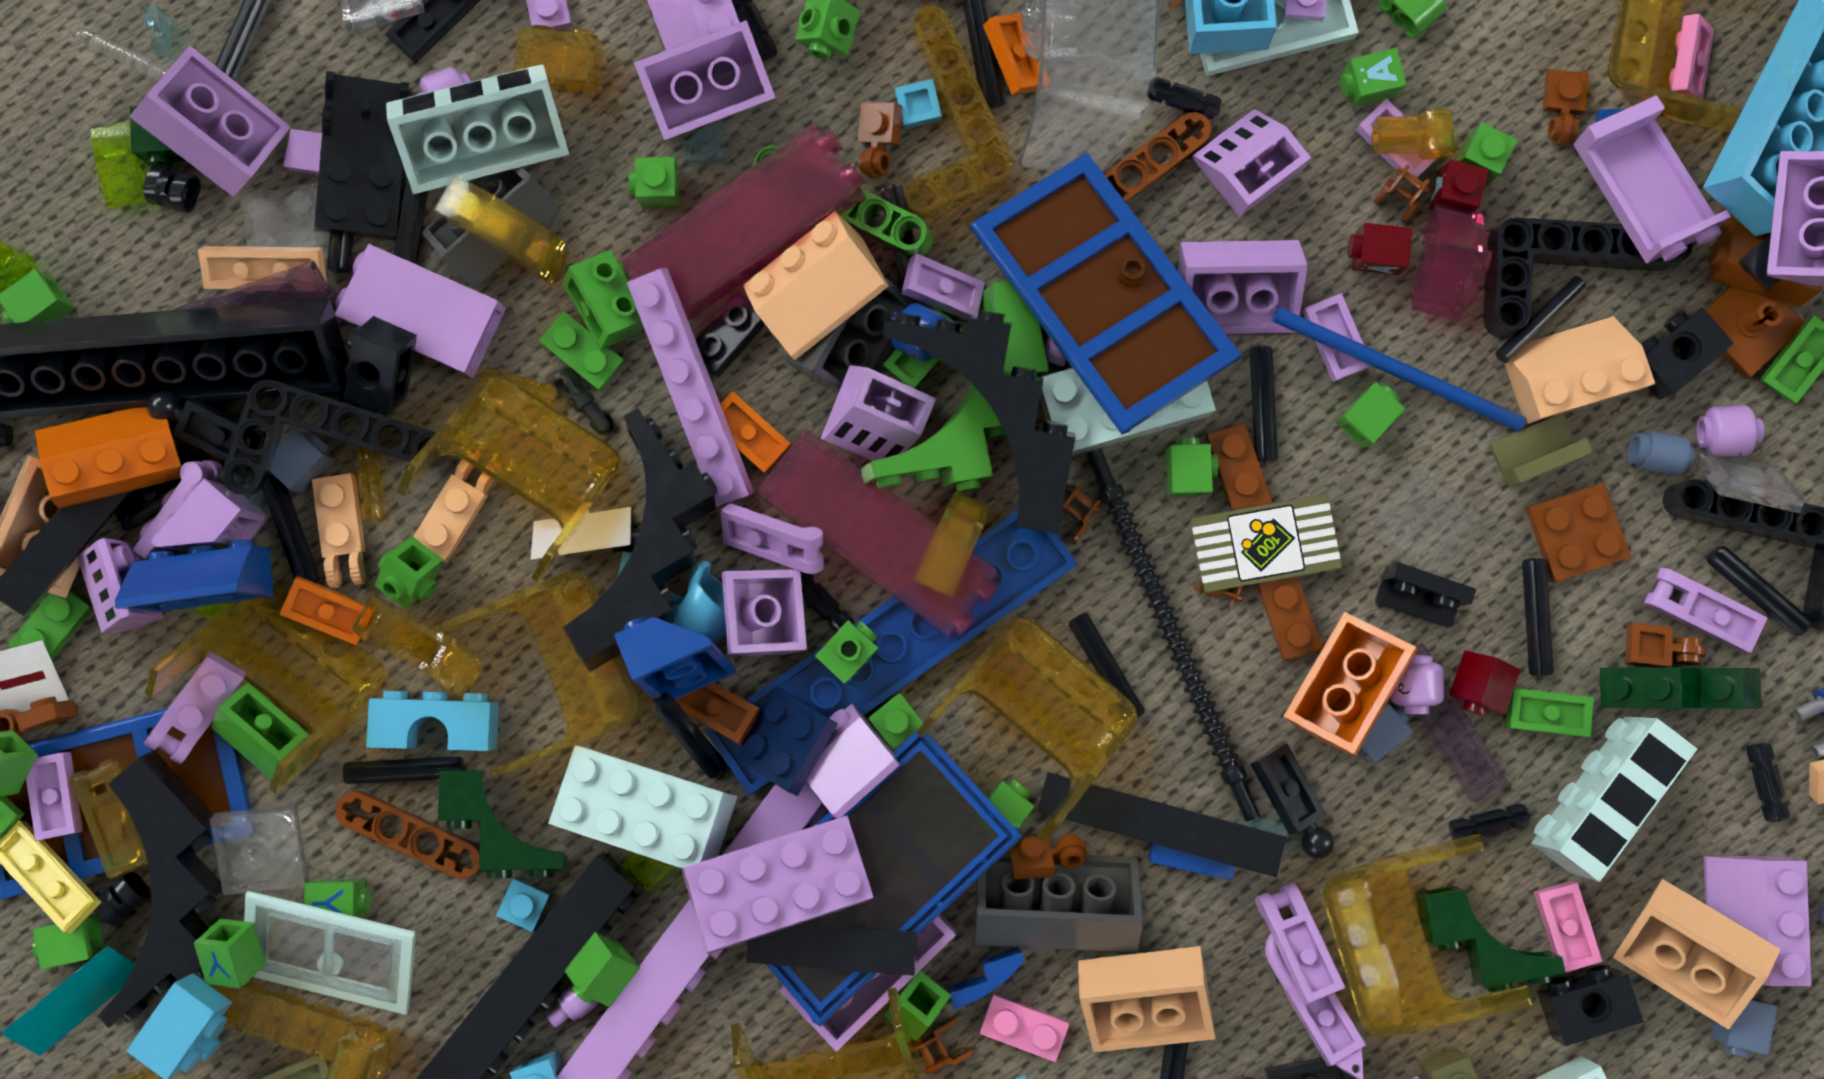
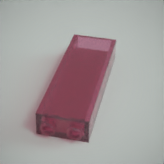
M813 123L622 259L621 263L632 280L667 267L689 321L764 269L834 211L841 215L866 198L860 188L864 184V180L851 162L846 165L839 154L843 150V146L831 129L825 131Z
M807 429L802 432L757 490V493L764 501L797 526L821 529L823 532V545L949 640L955 634L961 637L968 630L975 619L971 614L980 601L987 604L1000 586L995 582L999 577L998 570L887 488L878 489L877 482L864 484L859 467Z

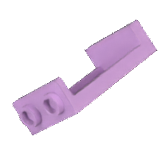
M1657 95L1588 126L1573 144L1646 264L1660 257L1665 262L1685 252L1688 249L1686 245L1694 241L1699 246L1708 243L1722 233L1720 227L1731 218L1727 210L1716 215L1713 213L1655 119L1665 107Z
M368 244L365 251L361 252L355 259L353 264L354 275L348 287L343 288L337 297L335 316L350 325L361 327L370 318L375 316L417 335L414 352L451 367L459 373L474 379L506 307L496 299Z

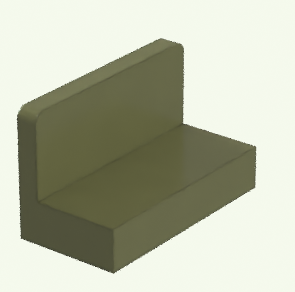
M1561 414L1490 443V449L1507 487L1524 482L1593 453L1587 438L1574 441L1567 423Z

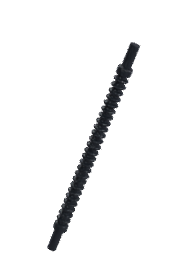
M1101 448L1091 451L1086 455L1102 490L1099 492L1100 499L1104 505L1108 504L1110 508L1107 510V514L1114 516L1111 524H1117L1118 530L1116 535H1122L1123 537L1120 544L1122 546L1126 545L1128 550L1125 552V555L1132 558L1129 565L1136 567L1137 571L1134 573V576H1139L1141 579L1138 586L1144 587L1146 591L1143 593V597L1150 599L1147 607L1154 609L1155 613L1152 614V618L1159 620L1156 628L1162 629L1164 632L1161 639L1168 641V645L1165 648L1173 652L1170 660H1176L1177 666L1175 671L1182 673L1179 681H1185L1187 686L1184 688V692H1190L1191 694L1188 702L1195 704L1196 708L1193 709V713H1199L1200 719L1197 722L1205 726L1202 734H1208L1209 740H1207V745H1213L1214 747L1211 755L1217 756L1219 759L1216 762V766H1221L1223 769L1220 772L1223 783L1230 785L1245 822L1256 819L1260 814L1244 779L1247 777L1246 770L1243 764H1238L1236 761L1239 755L1232 753L1235 745L1228 743L1227 738L1230 737V734L1223 732L1222 728L1225 727V723L1219 722L1218 717L1221 713L1219 711L1215 712L1213 709L1216 702L1209 700L1212 692L1210 690L1206 691L1204 688L1207 681L1200 679L1199 675L1202 674V670L1195 668L1198 660L1192 659L1190 656L1193 649L1186 647L1189 639L1182 637L1181 633L1184 631V628L1177 626V622L1180 619L1172 615L1175 607H1169L1167 601L1170 600V596L1163 594L1166 586H1160L1158 580L1161 579V575H1155L1154 573L1157 565H1151L1149 560L1152 558V554H1146L1145 552L1148 545L1141 543L1140 539L1143 537V534L1136 532L1139 524L1132 522L1131 518L1134 516V513L1127 511L1130 503L1123 501L1125 496L1124 489L1121 484H1116Z

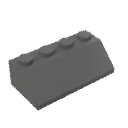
M978 850L977 856H978L983 850ZM1007 851L976 880L975 945L1138 953L1143 926L1138 857L1087 855L1083 865L1074 869H1067L1061 863H1054L1053 877L1013 880Z

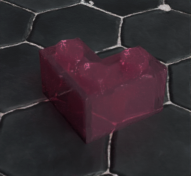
M1438 203L1435 204L1423 233L1424 258L1410 291L1412 310L1459 321L1464 308L1471 307L1477 291L1475 283L1479 274L1487 272L1492 258V251L1488 250L1487 246L1489 232L1484 228L1482 214Z

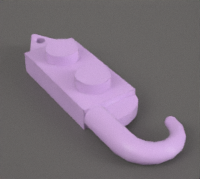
M1270 933L1265 946L1268 963L1283 986L1285 995L1327 1066L1334 1065L1356 1079H1363L1362 1047L1366 1046L1338 997L1333 993L1304 1005L1277 944ZM1353 1065H1356L1358 1068L1356 1073L1352 1071Z

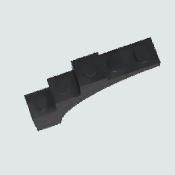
M980 310L979 317H970L968 332L960 330L961 323L937 319L936 326L920 323L921 316L897 312L896 319L889 318L885 320L883 337L914 345L944 360L967 378L990 404L1006 432L1016 462L1020 494L1017 527L1058 534L1074 448L1075 433L1068 432L1069 426L1058 422L1044 421L1043 427L1035 426L1044 378L1036 377L1037 370L1027 367L1012 366V372L1004 371L1012 327L1011 322L1004 321L1005 314Z
M638 408L624 415L627 431L641 457L645 471L646 503L639 536L629 560L611 587L588 610L563 627L568 640L588 672L593 671L621 654L614 634L625 630L624 626L628 622L641 617H647L648 619L655 617L671 624L675 622L671 608L675 607L676 603L664 583L696 565L693 550L697 549V545L690 532L684 527L716 510L714 494L718 493V490L707 472L700 474L694 463L683 468L675 451L672 448L666 451L659 441L663 436L656 422L651 417L646 420Z
M156 751L139 756L108 784L128 810L142 839L150 869L152 902L147 935L137 963L120 992L98 1015L108 1028L121 1019L129 1023L148 1007L144 999L153 991L159 996L173 985L174 982L192 973L201 979L204 978L194 942L209 927L199 916L217 901L213 894L224 885L195 854L214 838L210 832L221 821Z

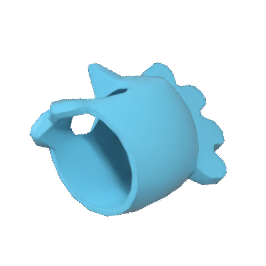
M702 561L690 571L688 592L685 597L669 591L676 603V606L671 608L675 621L672 624L707 636L716 645L727 635L723 583L710 574V562Z

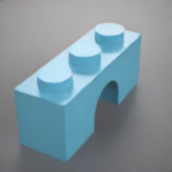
M383 690V698H369L366 747L415 748L418 744L420 726L428 718L434 717L440 720L447 729V750H497L499 702L487 701V693H463V701L448 700V692H423V699H408V691Z

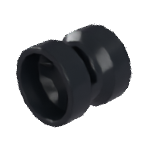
M157 164L149 169L143 186L144 198L147 202L160 206L170 204L173 209L185 213H190L195 208L201 190L198 176L186 172L175 174L171 168Z
M123 869L113 877L112 884L109 887H102L94 893L101 901L94 911L106 923L112 926H119L129 918L130 911L133 908L142 907L151 899V889L138 873L131 869Z

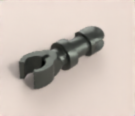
M569 367L560 370V375L567 380V386L563 383L562 378H557L550 381L554 391L560 396L574 402L573 408L577 413L583 412L591 421L589 425L596 433L606 435L613 431L615 426L613 418L606 410L602 411L594 403L596 398L591 392L586 393L584 391L581 379L576 371Z

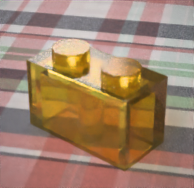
M533 25L531 29L519 28L514 71L543 64L550 89L598 93L603 46L598 36L586 29L574 28L570 32H560L545 25Z

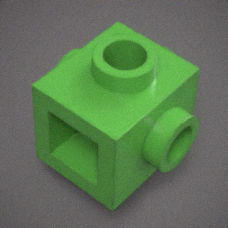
M806 0L804 10L799 17V27L795 41L807 47L808 53L818 59L829 60L831 56L848 55L854 40V32L860 10L844 0Z
M411 536L397 548L389 550L382 557L378 564V568L381 570L375 586L387 598L394 600L404 609H408L418 599L422 602L427 600L436 590L438 582L435 579L443 559Z

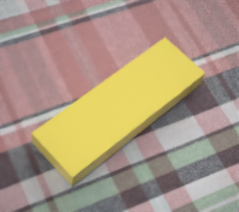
M18 820L0 839V864L64 933L72 934L101 903L94 893L44 840L35 841L34 829L27 822Z

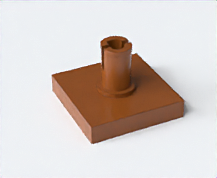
M1732 286L1725 289L1705 308V311L1734 342L1722 355L1745 379L1752 377L1783 348L1804 323L1786 303Z

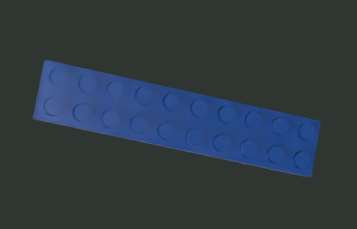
M1017 509L860 619L878 636L873 643L879 650L847 684H844L815 657L825 646L823 645L747 698L746 701L762 710L774 688L777 687L828 718L840 709L845 710L851 704L865 715L1078 564L1057 534L1017 527ZM709 727L704 729L749 796L770 782V780L736 758L742 747L741 745Z

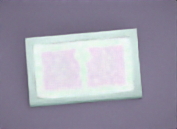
M246 892L244 922H253L255 924L266 964L253 976L254 978L407 1015L411 997L416 940L415 931L261 893Z

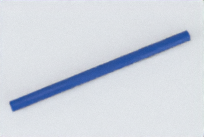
M1277 307L1272 315L1271 321L1511 429L1520 431L1525 425L1526 418L1522 415L1281 307Z

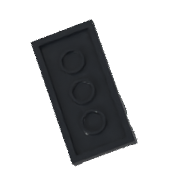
M326 71L314 231L387 240L396 239L403 163L387 121L386 103L408 98V82H401L399 84L338 75L334 71Z

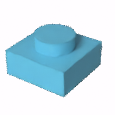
M933 79L895 88L897 103L902 105L901 120L904 130L942 121Z
M515 877L511 881L496 916L530 932H534L552 893Z

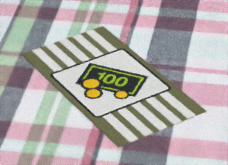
M1328 494L1190 518L1205 593L1342 568Z

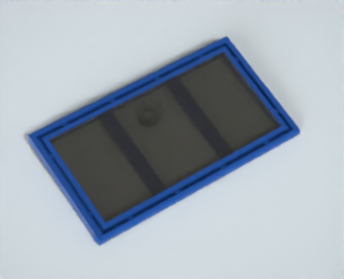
M921 726L893 752L900 765L842 816H848L874 898L804 923L918 932V936L1023 836L1020 829L1013 827ZM829 812L816 825L835 820L836 818ZM766 964L811 1017L812 1022L818 1026L823 1025L877 974L873 972Z

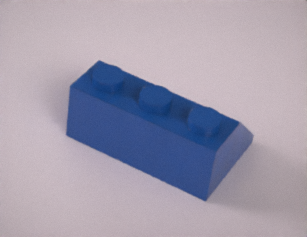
M246 539L227 542L228 548L214 550L213 545L192 546L188 548V554L175 556V551L149 553V560L132 562L115 598V608L158 613L274 596L270 549L254 546L253 540Z
M655 617L634 619L624 626L625 630L614 634L631 680L653 698H658L662 693L666 692L670 693L677 700L737 673L732 662L709 637Z

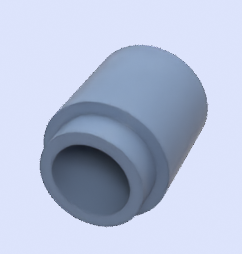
M1650 430L1644 433H1635L1629 442L1627 451L1628 462L1635 464L1638 469L1679 476L1685 469H1689L1695 455L1694 447L1690 446V441L1687 437Z

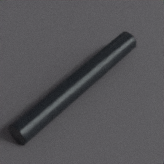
M1574 276L1530 318L1525 327L1518 330L1495 352L1498 360L1508 363L1586 287L1583 279Z

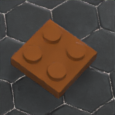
M1604 482L1525 508L1542 557L1547 561V570L1552 583L1631 558Z

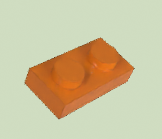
M1021 14L990 17L983 24V27L1011 95L1041 91L1049 84V81Z
M732 391L720 405L739 452L766 475L792 445Z
M297 576L279 615L357 646L374 607Z

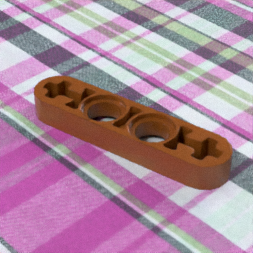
M1189 112L1181 116L1104 174L1108 180H1112L1116 191L1124 196L1122 199L1126 204L1206 144L1211 134V124L1208 118L1198 112ZM1188 123L1190 127L1198 125L1201 128L1198 134L1199 139L1197 140L1194 136L1187 138L1181 145V148L1185 151L1181 152L1176 140L1185 133L1187 129L1185 124ZM1163 145L1170 149L1172 160L1167 164L1156 163L1151 157V150L1154 147ZM1127 168L1135 169L1141 175V183L1136 187H1127L1121 182L1120 173Z
M350 792L343 795L337 802L335 809L337 819L342 825L454 878H470L480 871L479 845L367 792ZM361 800L360 808L370 814L376 813L377 807L381 809L373 819L371 829L367 825L372 819L366 816L350 818L352 811L347 808L348 803H355ZM389 815H396L403 824L402 832L395 838L389 837L383 831V821ZM424 832H432L439 839L438 849L433 854H425L419 847V838ZM449 840L454 843L449 848L450 851L456 854L464 853L466 850L471 852L469 859L474 861L473 866H467L461 870L458 868L460 861L452 856L445 857L444 863L439 860L446 852Z

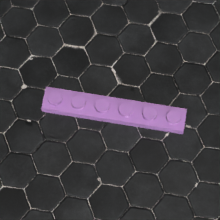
M660 268L627 282L701 474L707 472L717 487L718 493L714 494L716 507L754 493L668 268Z

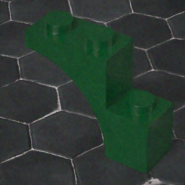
M1600 668L1601 708H1761L1760 668Z
M482 770L439 771L438 821H446V829L472 828V820H480L479 870H487V878H511L512 870H529V877H554V869H563L564 852L530 846L511 835L499 823L492 813L484 793Z
M1452 885L1414 893L1424 941L1437 946L1438 950L1458 949L1463 947L1462 941H1465L1473 982L1487 988L1489 992L1507 991L1513 988L1512 983L1526 980L1528 984H1545L1553 981V975L1566 973L1563 957L1550 951L1526 952L1511 949L1493 938L1477 920L1469 904L1465 889Z

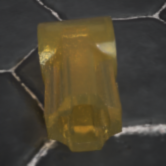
M1428 110L1419 113L1417 116L1377 117L1373 122L1371 136L1372 148H1374L1375 154L1418 153V156L1423 159H1439L1455 153L1454 122L1451 110Z

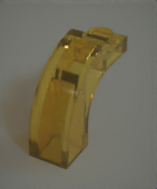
M457 175L453 176L434 210L454 226L495 247L523 266L536 278L550 285L555 276L562 271L565 259L569 254V251L564 247L565 243L542 225L496 196Z
M955 491L935 531L914 581L953 597L992 507Z
M371 594L352 627V630L365 642L386 650L417 666L432 676L449 692L460 697L464 696L468 687L475 683L479 675V668L483 661L479 659L480 654L418 616Z

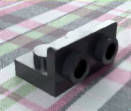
M1398 562L1386 565L1376 594L1375 603L1445 628H1450L1453 626L1459 606L1472 604L1476 588Z

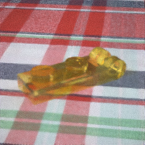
M114 758L99 763V768L90 772L82 770L71 775L74 790L108 879L118 878L148 865L143 842L126 807L108 785L122 772ZM105 783L107 792L96 796L94 792L95 787Z

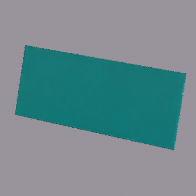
M109 946L105 947L0 1034L39 1056L42 1055L122 989L136 964Z

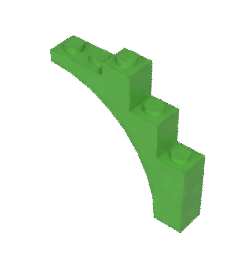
M1009 281L993 282L982 293L983 310L1005 314L1004 321L1012 323L1004 371L1012 372V366H1021L1036 369V377H1040L1049 371L1040 323ZM971 384L959 408L938 432L924 443L902 454L871 461L862 467L863 483L877 482L878 489L901 485L902 478L915 476L916 483L939 479L941 475L943 488L956 486L957 492L980 489V482L993 476L986 440L1006 437V432L990 404Z

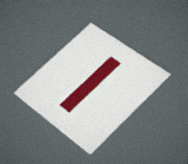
M43 640L0 651V711L4 709H16L20 712L31 710L30 703L54 696L57 702L69 700Z

